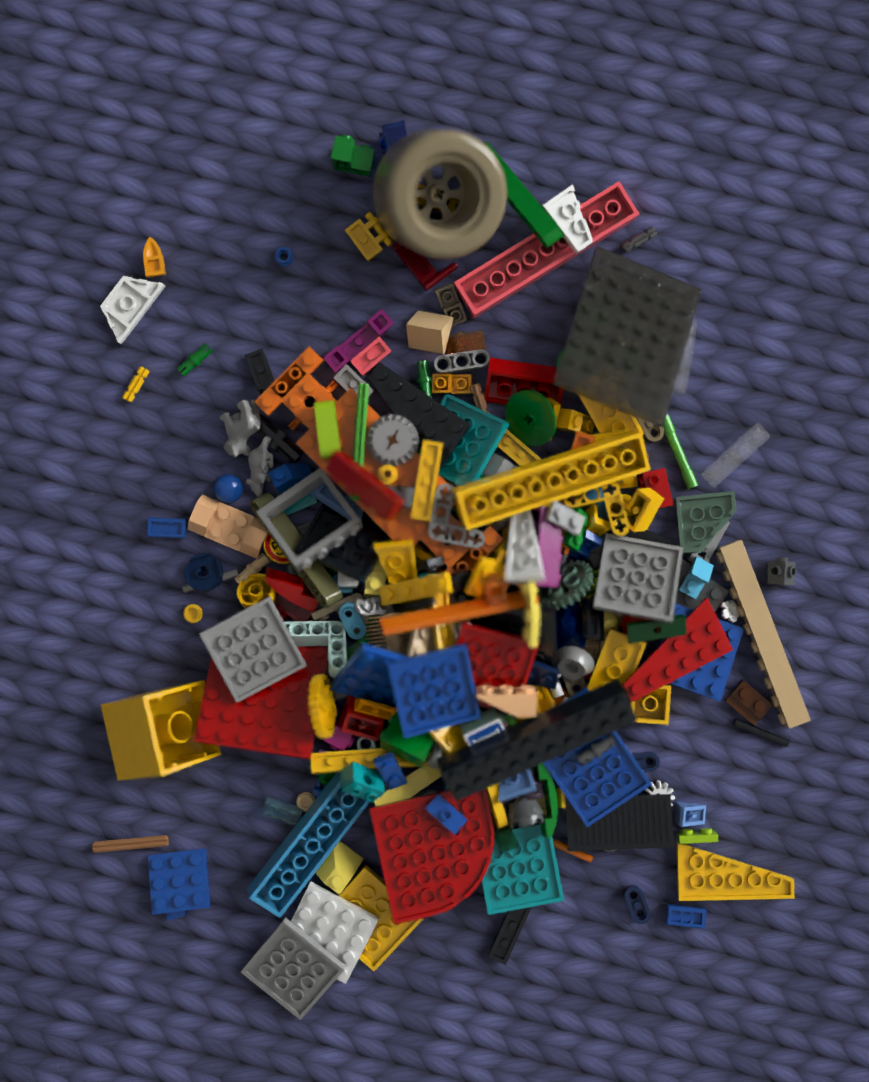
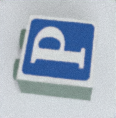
M495 706L481 712V718L460 723L463 736L468 745L509 727V725H504L507 722L503 717V713H498Z

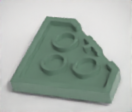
M735 491L676 497L680 547H683L682 555L701 553L736 513Z

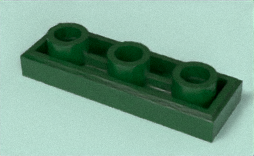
M684 614L673 616L672 623L650 619L626 623L628 643L687 635L686 617Z

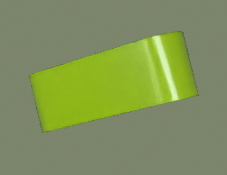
M334 400L314 403L321 459L331 458L335 450L341 451Z

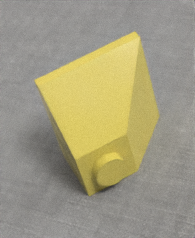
M339 841L315 873L324 884L340 895L364 858Z

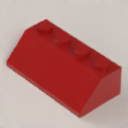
M490 358L484 397L486 402L507 405L509 399L515 393L522 390H533L561 404L566 374H557V367Z
M338 450L333 452L326 469L330 473L329 478L337 484L341 482L345 485L344 490L352 496L355 494L361 498L360 502L367 508L373 507L376 510L375 514L382 520H392L406 501L346 453Z

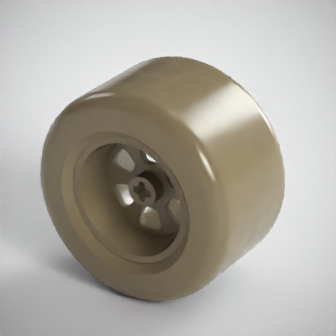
M425 129L404 136L385 153L374 177V208L384 230L401 246L430 258H460L482 247L497 230L506 207V180L498 159L479 139L457 130ZM438 166L443 168L444 171L441 179H433L432 167ZM455 175L460 187L450 190L447 182ZM421 176L427 182L422 190L416 188ZM435 190H439V192L437 193L438 197H434V194L436 193ZM417 197H423L426 202L421 211L417 209L415 200ZM450 197L459 200V204L453 212L446 205ZM433 207L440 208L441 219H430L429 215Z

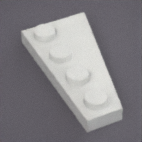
M531 509L512 515L510 519L504 579L507 584L545 581Z

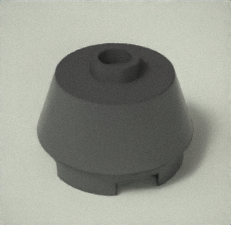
M528 797L516 799L517 802L509 804L507 813L509 829H514V825H518V829L532 827L536 821H539V824L544 823L543 816L545 814L537 800H528Z

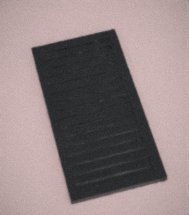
M671 794L635 795L589 827H586L569 800L565 798L568 851L671 848L675 846Z

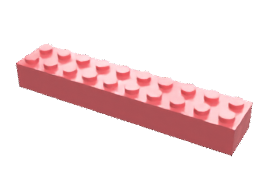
M620 181L580 205L583 219L586 220L593 242L578 254L573 251L563 237L546 248L532 234L455 281L454 288L473 319L635 221L639 216V212Z

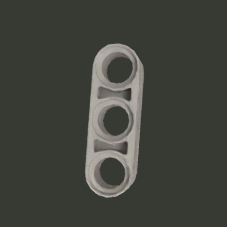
M479 349L441 355L435 359L434 369L438 374H454L484 369L489 363V354L485 350ZM478 355H483L486 358V362L479 364L475 358ZM464 358L467 364L464 367H460L456 363L457 359ZM440 361H446L448 367L441 370L437 364Z

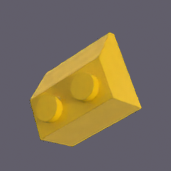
M665 685L634 702H630L637 718V723L669 725L670 685Z

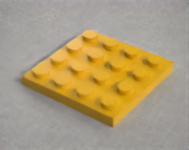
M367 865L338 895L379 917L359 957L372 971H375L424 919L421 918L394 925L385 881Z

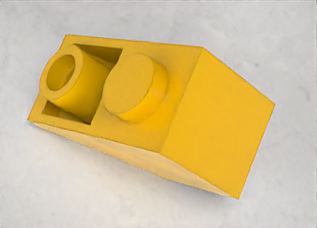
M560 408L556 429L570 433L579 431L585 434H592L594 423L588 415L572 409Z

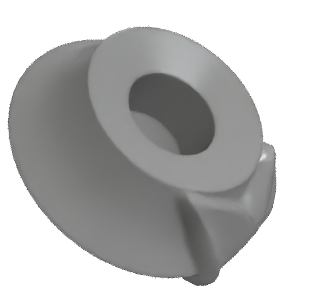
M565 646L557 650L558 672L567 679L574 681L593 671L594 660L585 650L574 646Z

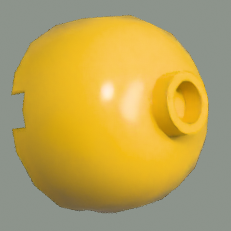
M251 574L244 582L242 580L237 587V597L245 609L269 596L273 603L276 599V591L265 581V574Z

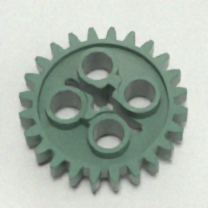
M579 559L575 563L573 560L569 564L565 562L559 569L564 584L561 579L557 588L537 589V596L539 597L541 607L559 610L562 606L565 609L567 604L572 606L573 601H580V596H586L584 592L591 590L589 586L594 584L592 580L595 579V573L590 565L584 560L580 562Z

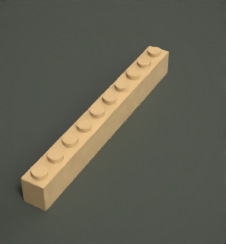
M736 540L716 548V558L724 567V571H722L726 581H729L731 586L729 589L733 599H736L738 604L736 609L739 616L743 617L745 622L743 625L746 635H750L752 641L750 642L751 649L758 656L757 665L766 677L764 678L765 686L771 690L773 695L770 697L772 704L779 711L777 717L780 724L790 729L811 721L743 541Z

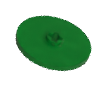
M533 390L519 391L509 399L506 406V421L509 423L508 427L511 433L528 446H540L547 443L553 437L556 430V415L550 402L542 394Z

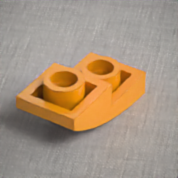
M432 374V393L471 394L469 387L473 385L472 374Z

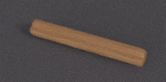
M163 835L96 841L92 844V849L94 853L166 847L169 845V837Z

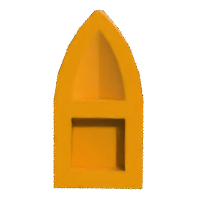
M149 237L143 250L145 276L147 278L166 275L164 256L156 241Z

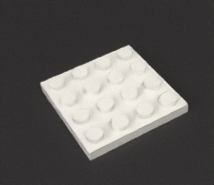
M310 882L291 922L346 965L345 970L337 978V980L346 984L379 917Z

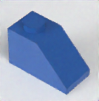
M285 463L268 473L275 488L280 494H283L313 472L308 463Z

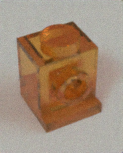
M488 573L486 578H481V599L487 606L507 602L505 580L500 574Z

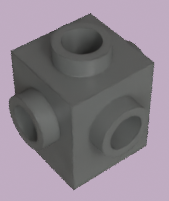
M776 557V561H768L767 584L795 585L796 562H788V558Z

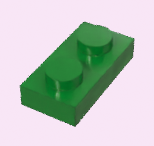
M573 507V511L586 518L580 535L574 536L566 531L562 544L572 551H579L589 515L582 509Z

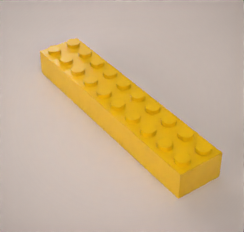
M631 430L452 488L451 491L461 526L466 530H470L549 504L551 501H558L649 471L650 465L642 433Z

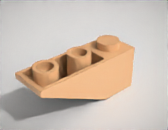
M482 685L481 687H476L477 698L515 717H536L537 693L535 687L529 685H522L520 687Z

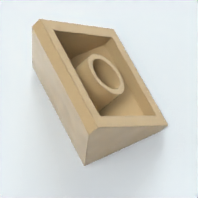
M417 311L406 324L408 347L445 355L454 317Z

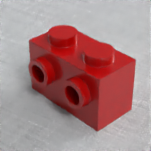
M665 468L640 474V478H638L639 487L651 488L664 498L659 508L674 505Z

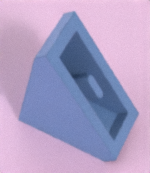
M676 802L674 821L681 827L705 824L706 805Z

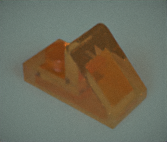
M483 330L456 333L449 336L447 343L448 354L479 349L486 350Z

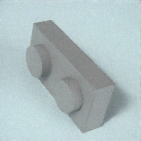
M347 364L333 377L346 391L352 388L357 394L358 384L366 383ZM370 386L368 397L374 392Z
M556 501L550 502L545 516L546 521L574 536L580 535L586 518Z

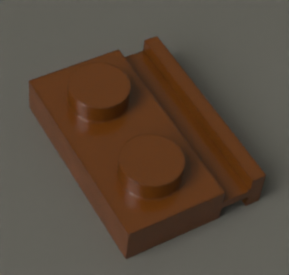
M741 680L727 699L724 700L754 726L772 707V704L744 680Z

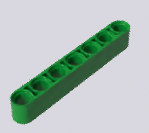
M484 141L483 143L493 152L502 167L507 187L506 201L546 248L550 247L563 237L562 231L487 141Z

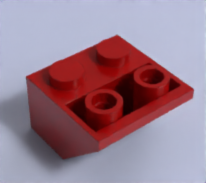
M347 695L337 726L342 732L377 742L384 719L354 711V701L356 698Z

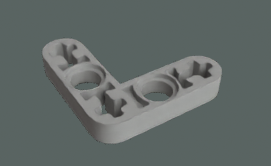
M448 484L440 485L436 490L429 525L430 537L437 541L473 548L481 547L485 542V536L481 531L474 529L466 530L463 527L448 525L453 501L452 487ZM444 487H447L448 491L451 492L450 495L446 496L445 502L449 501V506L443 503L437 504V499L442 501V494H439V491L443 490ZM440 506L445 507L447 510V514L443 518H439L435 514L436 509ZM440 526V530L446 531V527H449L448 540L444 539L445 535L443 534L435 537L432 529ZM453 530H460L463 537L461 540L454 541L451 538ZM465 531L470 532L468 536H475V533H478L482 541L474 545L472 540L467 539L468 543H463L466 537Z

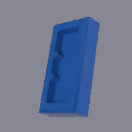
M148 517L147 537L186 538L187 519Z
M439 793L425 807L454 835L467 821V818Z
M667 904L665 923L666 925L705 929L707 910L701 907Z

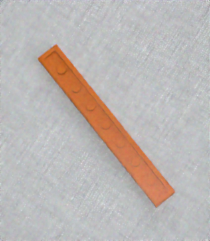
M521 591L382 618L379 619L382 632L386 636L526 607V603ZM536 594L535 603L539 604V597Z

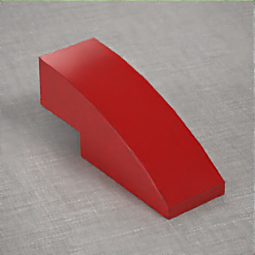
M267 567L265 581L272 589L291 603L315 612L318 601L299 576Z

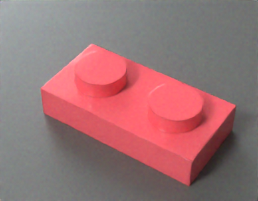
M379 336L350 362L364 376L392 351Z

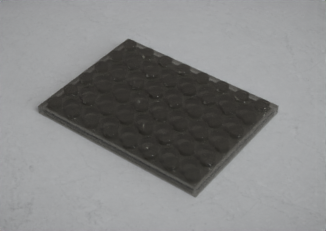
M597 246L594 250L553 385L661 427L664 425L702 289Z

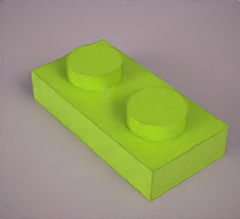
M701 828L700 831L682 829L681 832H676V840L679 844L718 842V834L712 828Z

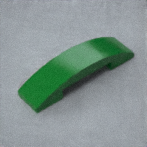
M542 763L533 767L534 777L538 780H543L547 815L543 816L544 823L541 824L542 836L549 839L552 837L556 826L558 801L553 779L546 766Z

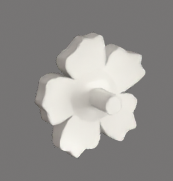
M732 600L722 602L720 606L724 610L721 611V617L723 619L728 618V621H731V623L736 622L737 617H739L736 609L737 604Z

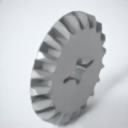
M387 415L379 418L370 427L367 435V446L373 458L379 463L399 466L409 461L415 454L418 447V434L413 424L405 417ZM397 432L396 440L398 441V443H393L392 446H390L388 449V436L392 437Z

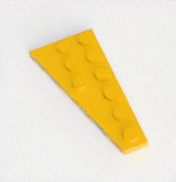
M676 842L677 894L679 901L795 899L794 879L792 877Z

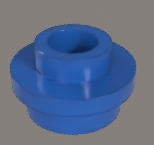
M281 247L276 250L274 258L278 265L288 266L293 262L294 255L291 249ZM283 254L288 255L286 260L281 259Z

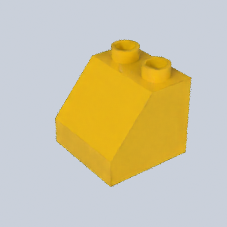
M204 680L180 684L101 704L118 781L162 776L221 755L220 746L194 742L205 689Z

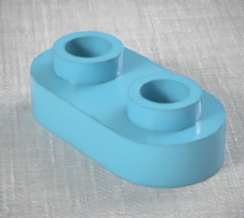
M353 602L343 603L339 608V616L347 634L353 639L362 638L366 633V625L361 614L356 611ZM351 611L352 614L350 616H347L345 612ZM359 628L360 631L356 633L353 629Z

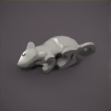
M265 436L261 445L252 450L248 456L251 475L250 479L246 480V483L250 485L257 497L263 494L264 480L271 481L270 475L267 473L268 469L273 467V454L267 450L271 442V437Z
M377 596L367 598L364 601L356 599L354 607L362 615L378 616L385 613H396L393 607L399 603L382 606L381 598Z

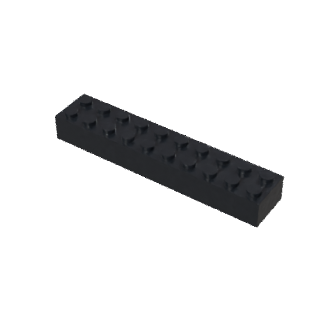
M616 679L536 715V717L526 719L441 757L437 761L441 774L455 801H459L637 721V718L619 679Z

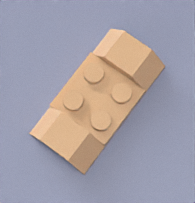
M203 494L196 502L187 528L190 531L256 559L260 555L264 539L268 534V531L257 517Z

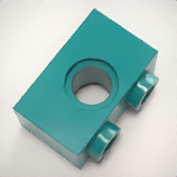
M352 761L340 771L342 791L372 803L385 793L384 780L376 770Z

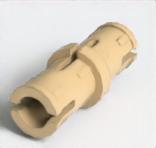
M261 553L251 564L248 563L246 565V568L234 578L238 584L242 580L244 582L248 579L249 575L259 573L271 561L264 553Z

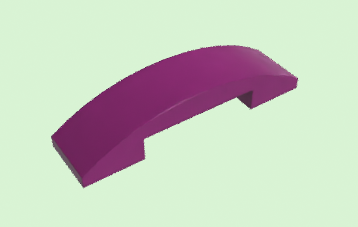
M383 309L379 310L367 320L364 326L339 347L336 346L323 359L335 373L338 372L375 339L386 333L394 325V322Z

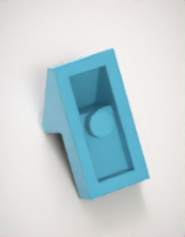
M696 556L678 590L693 599H697L704 584L709 582L714 565Z

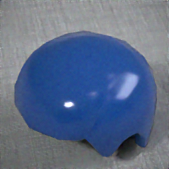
M224 474L214 482L213 492L220 501L233 503L239 500L243 494V484L238 477Z

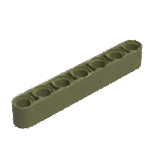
M267 492L250 502L252 511L318 603L326 609L341 600L343 597L342 592L324 566L313 561L309 568L305 567L298 572L260 519L257 511L273 501L274 497ZM283 511L270 521L297 558L300 555L295 553V548L302 536Z

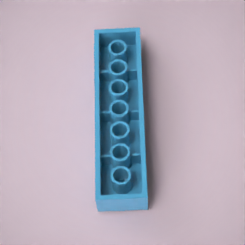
M340 772L333 776L247 887L249 899L281 918L370 803L367 800L342 791Z

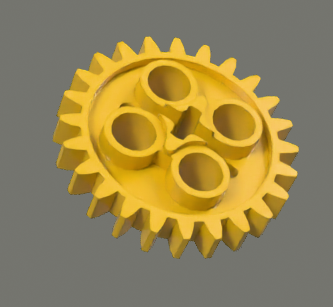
M325 674L313 675V678H311L312 682H310L311 688H309L310 695L308 696L311 709L310 715H312L311 722H313V729H315V734H318V738H330L334 734V729H336L335 723H337L335 719L337 716L336 698L333 696L334 691L330 690L331 685L328 676Z

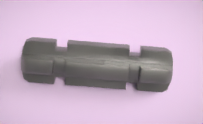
M651 226L645 232L642 231L632 237L630 241L627 240L622 243L621 248L624 253H628L633 248L635 249L647 242L648 239L654 238L657 235L655 228Z

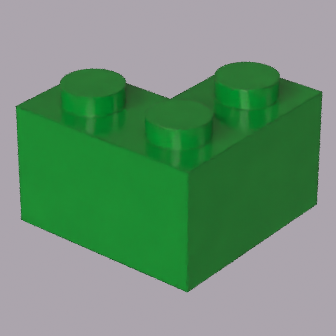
M348 135L335 136L331 155L333 168L338 171L371 177L376 155L375 149L366 144L357 146L355 139Z

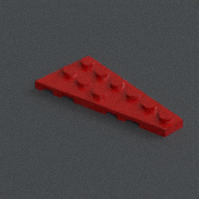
M704 598L699 606L686 618L687 635L666 638L646 658L647 660L622 683L630 702L648 695L733 650L708 598Z

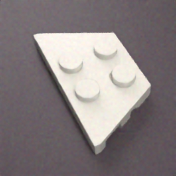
M123 276L100 307L107 318L108 324L113 330L117 342L121 345L166 287L163 283Z

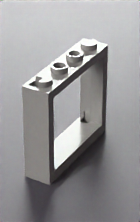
M321 468L257 511L260 519L298 572L305 567L309 568L313 561L326 556L330 549L342 545L347 537L356 535V532L363 527L361 520ZM325 483L351 520L296 558L270 520Z

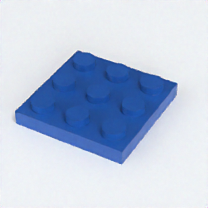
M206 848L148 855L152 915L211 907Z

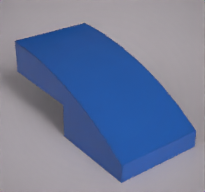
M586 530L579 551L569 550L568 556L580 561L588 558L591 550L601 546L603 538Z

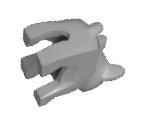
M247 400L240 401L237 407L241 413H236L233 416H230L229 413H224L220 416V419L225 423L228 440L223 445V448L229 455L234 457L241 454L249 456L251 449L246 444L247 439L259 430L261 425L259 407L254 402L255 400H251L250 403Z

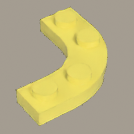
M516 583L526 603V610L524 611L526 626L522 630L523 640H526L529 647H537L540 606L535 603L536 594L538 593L536 583Z

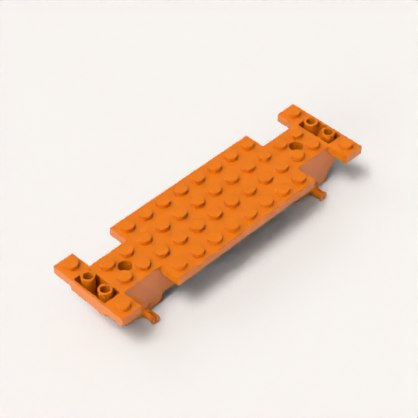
M309 346L254 402L268 416L284 403L296 417L288 426L293 431L301 423L309 428L296 444L330 476L326 469L331 458L321 459L314 406L306 407L305 402L310 397L315 398V402L334 400L341 452L346 453L353 459L357 393L350 388L336 401L331 392L339 386L337 382L332 380L324 387L310 375L324 360ZM368 405L363 468L379 479L378 471L384 464L375 460L369 452L367 435L373 423L381 417ZM395 433V435H393L392 437L388 436V449L390 446H392L393 443H398V441L396 440L397 433ZM415 452L409 461L402 465L394 466L397 469L398 477L394 483L385 485L416 489L421 457ZM389 470L384 473L386 478H390L392 475ZM439 474L436 490L440 485L448 484ZM339 482L337 485L350 497V494L344 490L346 486ZM444 487L443 490L439 491V494H442V501L437 499V504L443 503L449 506V501L445 502L446 496L450 495L451 492L448 491L447 487ZM454 498L452 501L451 509L455 506ZM354 500L394 541L413 539L415 546L422 540L429 547L430 553L436 557H443L444 563L448 566L443 573L449 572V575L458 569L473 571L480 555L487 557L504 540L489 526L483 532L485 542L479 548L458 544L445 545L442 541H437L430 537V521L411 519L412 508L401 507L392 520H382L375 514L376 510L373 507L367 508L360 500ZM440 506L436 509L435 514L437 517L443 518L446 516L447 510L445 507ZM450 514L448 525L462 527L460 521ZM436 526V529H432V533H435V537H438L439 534L446 535L450 528L446 527V531H442L440 526ZM453 530L451 533L454 541H459L463 537L460 530ZM465 531L466 537L463 543L467 544V539L472 540L474 545L482 541L480 537L475 539L473 536H468L469 532Z

